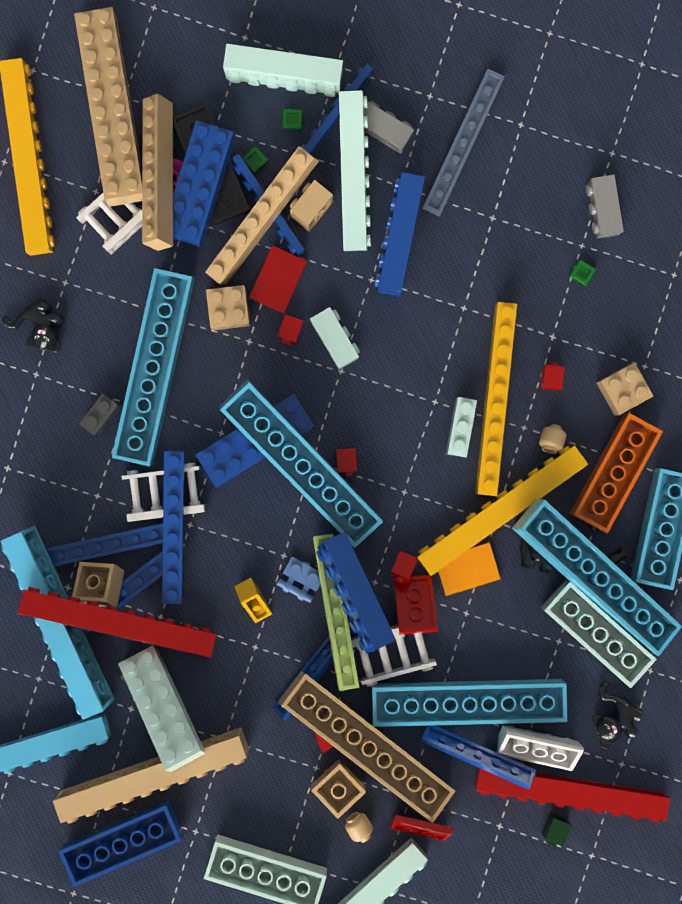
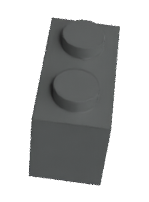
M102 393L79 425L92 435L99 436L122 406L107 394Z

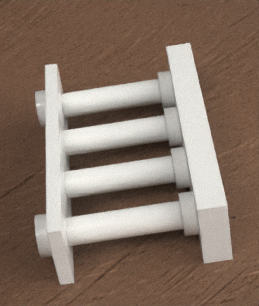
M102 193L88 207H83L76 218L82 224L85 221L91 224L104 238L105 244L103 247L112 255L142 227V209H138L134 203L124 204L133 213V218L129 222H124L108 206L104 199V193ZM102 208L119 226V231L115 235H110L93 216L98 209Z
M195 463L184 464L191 501L189 506H184V515L206 512V504H201L198 501L194 471L201 470V466H196ZM138 470L127 471V475L122 476V480L130 479L133 502L132 513L127 514V522L163 517L156 475H163L164 471L139 474ZM149 476L152 507L151 511L143 512L140 504L137 478Z
M398 625L391 626L390 628L395 636L403 667L391 668L386 646L379 648V653L385 672L374 675L368 653L359 646L358 635L352 637V648L356 647L359 649L366 677L361 678L362 685L373 686L378 684L377 681L421 669L422 671L432 670L433 666L437 664L434 658H428L422 633L414 634L422 662L410 665L403 638L405 635H399Z

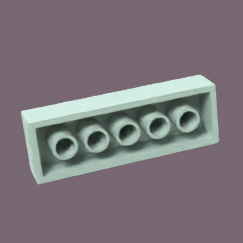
M226 44L223 68L226 79L232 83L243 81L248 82L252 86L264 84L273 89L285 87L289 91H297L299 89L305 90L309 94L320 92L324 93L325 96L334 97L339 95L341 88L343 60Z
M567 579L540 607L630 688L657 660Z
M152 645L118 663L164 769L172 772L206 754L159 650Z
M217 834L204 879L284 904H318L327 877V868Z

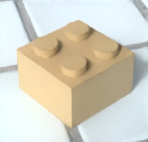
M315 180L312 184L308 183L302 190L303 195L299 199L295 198L290 205L291 218L308 232L311 231L333 203V194Z
M245 285L206 290L210 328L213 331L251 326Z
M635 363L629 364L596 382L614 416L621 415L653 397Z
M79 562L72 597L80 598L79 603L87 604V601L99 603L98 607H106L107 605L117 607L124 570L115 564Z
M339 758L312 783L311 791L338 819L366 793V786Z

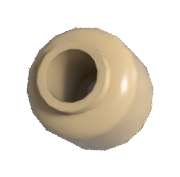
M552 424L543 428L539 445L544 452L557 454V452L563 449L567 435L561 426Z
M354 812L347 817L345 829L351 839L355 842L361 841L362 843L368 841L371 838L373 826L366 814Z

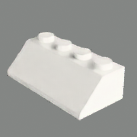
M503 725L498 734L497 753L506 757L569 771L574 769L584 751L583 746L578 741L552 736L551 734L538 733L529 729L515 728L511 725Z

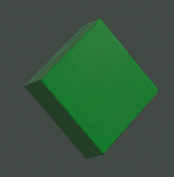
M283 109L282 128L286 130H302L303 110Z
M256 146L242 158L254 174L269 162Z
M580 259L569 277L586 286L596 269Z

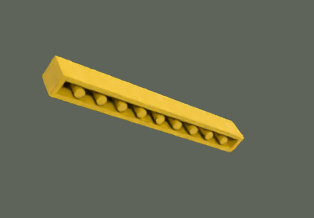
M22 58L0 61V73L25 251L30 256L53 253L52 247H55V240L50 233L52 220L47 212L50 205L44 191L47 190V183L45 178L42 177L44 163L39 155V152H42V148L36 134L39 133L37 121L34 120L36 106L31 98V95H34V91L28 77L31 76L30 66Z
M497 302L494 308L475 494L497 496L517 311V304Z
M566 446L559 451L560 456L556 459L551 457L543 463L545 466L542 469L538 470V468H535L528 473L529 478L525 481L520 479L512 485L513 489L507 492L504 490L496 496L498 500L494 503L489 501L481 507L482 511L477 515L473 512L465 518L467 522L463 525L458 523L449 529L451 533L446 537L442 534L434 540L436 544L429 548L427 545L419 550L420 555L417 558L428 574L432 576L531 506L536 499L542 498L586 467L588 463L576 446L571 448Z

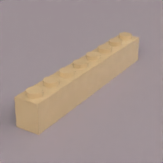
M158 93L143 99L142 244L157 251L173 246V103Z
M298 146L205 273L217 283L227 285L319 161L314 156Z

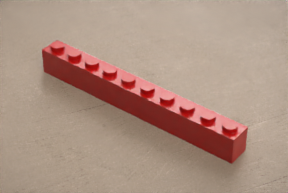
M28 587V590H22L17 614L211 657L216 639V634L211 633L212 629L200 627L199 631L193 629L191 624L182 623L181 626L174 625V620L165 618L163 622L156 621V616L145 614L144 617H139L137 612L127 609L125 613L118 612V607L107 605L105 609L98 607L99 603L87 601V604L79 603L80 598L68 596L66 600L59 598L60 594L48 591V595L40 593V589Z
M477 767L474 782L476 791L482 795L493 793L501 798L512 796L520 801L530 799L535 800L539 804L549 802L554 803L558 807L568 805L573 806L576 810L587 808L592 809L595 813L606 811L614 816L625 814L633 819L644 817L652 822L667 821L670 797L663 792L537 772L529 790Z

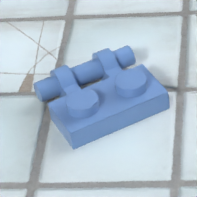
M292 556L283 572L289 579L287 582L279 579L277 586L283 588L282 591L286 593L290 592L298 596L297 599L311 603L314 596L307 592L309 588L314 591L318 590L321 584L319 571ZM294 580L304 585L302 590L292 585Z

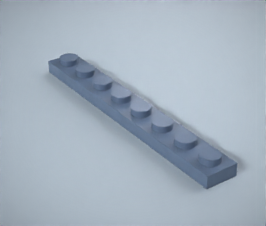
M487 69L423 206L424 210L440 217L505 76Z

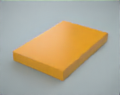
M489 542L471 547L438 571L446 596L501 579Z

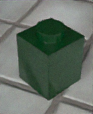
M550 813L542 832L546 840L545 842L554 847L557 845L563 847L572 825L567 819Z

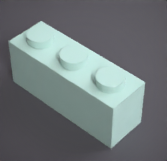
M329 307L310 318V321L340 370L359 359L358 353L360 351L355 343L351 344L348 337H350L347 328L345 326L341 327L338 322L341 318L337 311H332Z
M462 397L455 399L446 454L467 457L477 400Z

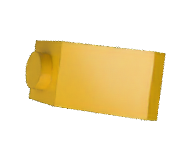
M252 578L234 586L240 603L255 623L272 615L263 595Z

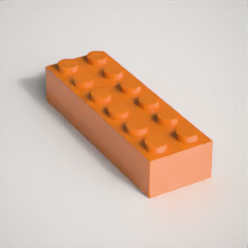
M624 413L569 514L608 534L663 431L631 413Z

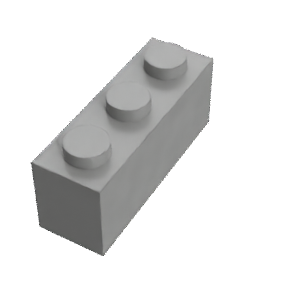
M367 101L368 107L364 108V116H368V128H364L365 133L402 154L414 133L412 125L406 121H399L390 111L384 112L379 109V105L375 102Z
M615 175L591 178L588 185H586L587 196H590L591 201L589 212L590 215H593L594 219L592 223L593 233L596 234L597 239L620 235L624 230Z

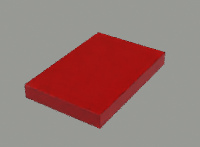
M272 245L249 299L284 314L307 264V260Z
M412 576L409 584L405 582L401 584L394 581L399 635L438 632L432 576Z
M399 815L393 817L389 826L393 830L445 841L453 832L452 827Z

